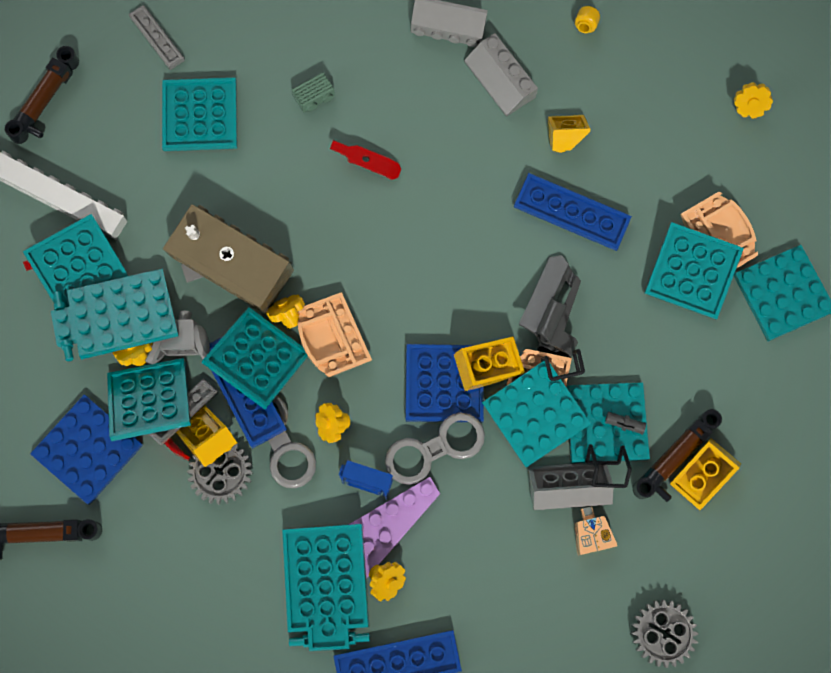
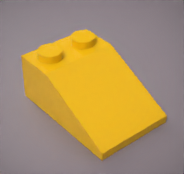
M514 337L461 348L454 354L465 391L484 387L525 373Z
M203 406L191 418V426L181 427L176 432L204 467L215 462L218 457L231 450L237 444L228 428L206 406Z
M710 438L672 480L670 485L696 508L701 510L737 472L741 463Z

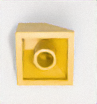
M584 115L548 116L549 141L552 151L562 153L566 150H572L590 133V127Z

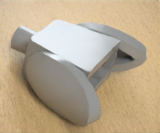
M180 311L179 320H175L179 336L153 342L152 350L145 362L155 364L165 355H200L204 359L211 351L206 330L195 320L191 319V312Z

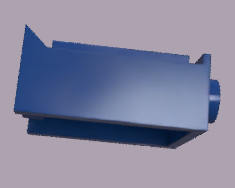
M348 460L346 465L342 464L339 471L342 484L346 482L349 486L380 496L382 493L387 500L393 482L392 474Z

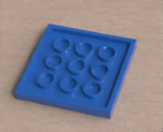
M407 344L406 422H443L450 415L460 412L471 414L480 423L484 422V405L482 403L484 401V387L465 391L454 358V354L461 348L474 345Z
M83 395L30 454L86 504L90 505L143 444L135 437L111 441L109 435V415L86 395Z

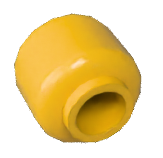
M592 6L580 8L575 18L576 28L582 33L594 32L600 21L599 11Z

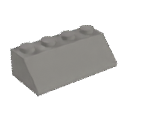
M415 0L411 33L417 36L425 35L436 40L444 39L452 43H463L470 47H476L483 39L488 10L440 0Z
M495 33L480 42L464 60L465 64L506 117L536 98L538 87Z
M574 463L528 467L530 493L534 510L613 504L614 488L592 486L595 470L594 464ZM599 465L596 483L613 484L607 465Z

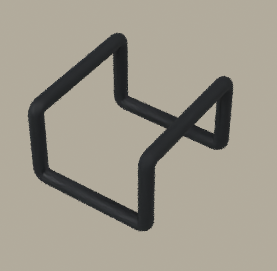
M580 349L572 352L576 372L552 377L548 357L544 356L541 358V362L545 361L548 377L551 381L585 373Z
M589 444L585 462L595 466L592 486L626 488L632 468L625 446L622 445L620 447L617 461H597L593 445ZM623 455L628 469L625 483H596L599 465H619Z

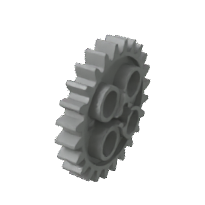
M237 444L231 450L222 454L226 456L222 463H217L215 460L212 464L204 467L195 455L192 456L195 462H189V465L193 469L188 470L187 473L193 476L188 478V481L194 482L190 487L192 490L197 489L195 492L197 496L202 494L201 499L203 501L209 497L210 504L214 500H216L218 505L221 504V500L228 504L230 497L236 501V494L243 496L240 491L241 489L248 490L245 482L251 483V479L247 476L252 475L253 472L247 469L252 467V464L249 462L245 463L249 460L248 455L243 456L245 453L243 449L238 451L239 447ZM204 469H211V473L208 476H201ZM232 469H239L237 476H229ZM217 470L223 471L224 474L222 476L217 474ZM218 482H223V489L215 490V485Z
M661 600L660 606L657 601H653V607L646 604L647 611L640 609L639 611L642 616L634 617L638 624H632L633 627L637 628L636 631L631 632L632 635L637 636V639L633 640L632 643H639L635 650H643L641 657L649 656L648 663H652L655 660V665L658 667L662 662L665 668H668L669 662L673 667H676V660L683 664V656L690 658L688 650L695 651L691 644L698 643V641L693 639V636L698 635V633L692 630L697 624L690 623L694 617H686L688 610L680 611L681 604H677L674 607L673 601H669L668 605H666V601ZM658 614L664 616V623L662 625L656 622ZM649 623L660 630H666L668 635L680 640V644L669 637H663L661 632L649 627ZM677 624L682 627V633L679 636L674 632V627ZM650 631L655 635V640L652 643H649L647 640V634ZM668 642L673 645V650L669 654L665 651V644Z

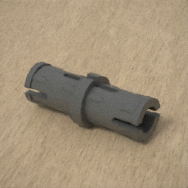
M608 411L605 418L606 424L620 427L623 431L627 429L643 435L646 429L645 422L631 419L628 415L624 417Z

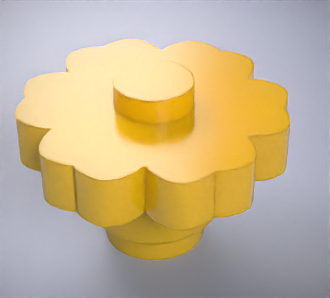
M754 82L743 85L742 90L737 91L734 98L737 113L741 114L742 117L750 115L752 119L763 116L764 111L770 110L773 103L771 91L763 83L758 86Z
M291 295L288 298L285 297L275 302L273 306L268 308L266 314L272 322L282 321L283 325L288 329L294 328L298 325V311L304 308L305 303L300 295Z
M153 343L115 351L113 355L121 365L129 366L133 364L135 366H142L146 363L145 360L148 352L152 350Z
M332 403L320 405L319 412L316 413L315 422L318 427V435L323 441L328 443L341 440V433H344L350 426L349 415L342 412L338 405H333Z
M387 562L384 565L373 566L369 572V577L371 578L370 587L372 588L370 594L380 602L384 599L389 601L391 598H394L406 580L404 576L405 569L397 562L392 564Z

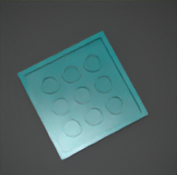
M236 78L162 80L163 151L238 149Z
M92 214L23 251L54 304V293L59 291L62 293V299L66 307L70 306L67 290L129 276Z
M671 222L644 294L717 320L744 248Z
M802 245L734 274V278L768 342L831 314V299Z
M248 307L202 360V364L266 410L308 358V355L300 344Z
M184 358L107 373L109 435L111 441L191 426L186 362Z
M542 361L482 402L525 467H528L591 424L562 380L551 381L549 379L545 361ZM550 364L552 377L558 376V374Z
M643 382L566 385V388L591 423L569 439L571 463H586L589 444L593 445L597 461H617L622 445L625 446L629 461L650 459ZM608 411L624 417L628 415L631 419L645 422L646 429L644 434L641 435L627 429L623 431L620 427L606 424L605 418Z

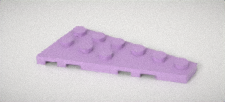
M431 477L349 524H363L366 579L369 577L371 568L379 565L440 495Z

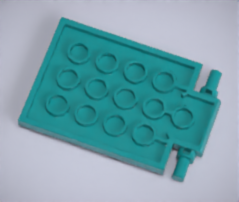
M163 268L67 290L69 307H66L65 302H63L61 292L57 291L54 293L55 304L54 310L51 311L56 345L64 350L66 361L74 359L72 349L74 347L73 344L76 343L79 357L82 360L179 336Z
M363 524L282 530L288 632L308 631V635H303V637L289 638V646L309 647V651L350 649V645H354L357 642L370 641V633L356 634V632L349 631L350 628L369 627Z

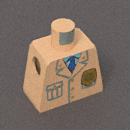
M592 507L581 509L583 521L575 523L577 555L616 547L617 542L605 516L595 518Z

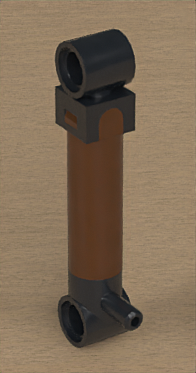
M62 46L57 50V59L52 57L45 67L47 72L15 118L6 123L5 133L14 143H24L28 139L29 133L38 138L43 137L44 133L33 127V125L61 84L68 82L73 74L71 71L79 65V59L71 47Z
M714 409L707 410L701 414L652 467L635 482L632 489L634 495L639 499H647L656 492L668 502L672 496L661 485L713 433L712 430L720 426L722 423L721 414ZM707 416L712 417L713 425L706 421ZM641 484L647 485V494L640 490Z
M90 519L83 521L0 523V560L3 559V543L82 541V538L94 541L101 536L102 526L97 521ZM89 525L94 527V532L91 535L86 533Z

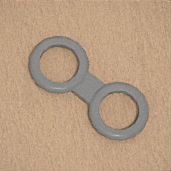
M276 396L272 402L279 407L280 417L284 425H286L288 421L286 403L279 396ZM286 431L268 440L274 451L270 459V471L274 480L285 488H298L307 484L316 471V459L309 447L301 443L291 442ZM291 450L303 453L308 460L306 473L296 480L283 478L278 470V462L281 456Z
M460 412L446 418L439 428L438 436L425 443L413 438L400 439L392 444L386 453L385 464L387 472L392 474V478L397 482L411 485L423 480L431 469L432 461L446 454L457 459L473 457L484 444L485 433L483 425L471 414ZM456 421H467L476 429V442L469 450L456 451L447 443V430ZM405 446H413L419 449L424 458V465L421 471L410 477L399 474L393 464L396 451Z

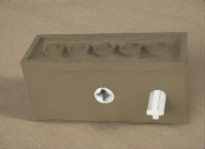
M191 204L163 247V250L171 258L266 314L268 308L273 305L294 271L291 266L292 262L282 253L277 255L267 244L263 243L260 245L252 235L247 233L245 236L235 225L231 224L228 226L220 216L216 214L212 216L203 206L198 205L196 207Z

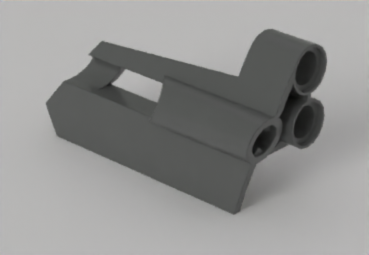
M562 255L549 258L519 322V326L535 334L539 342L538 351L572 358V352L575 350L578 341L575 337L564 332L581 280L572 272L568 262ZM566 281L571 290L565 303H560L556 300Z

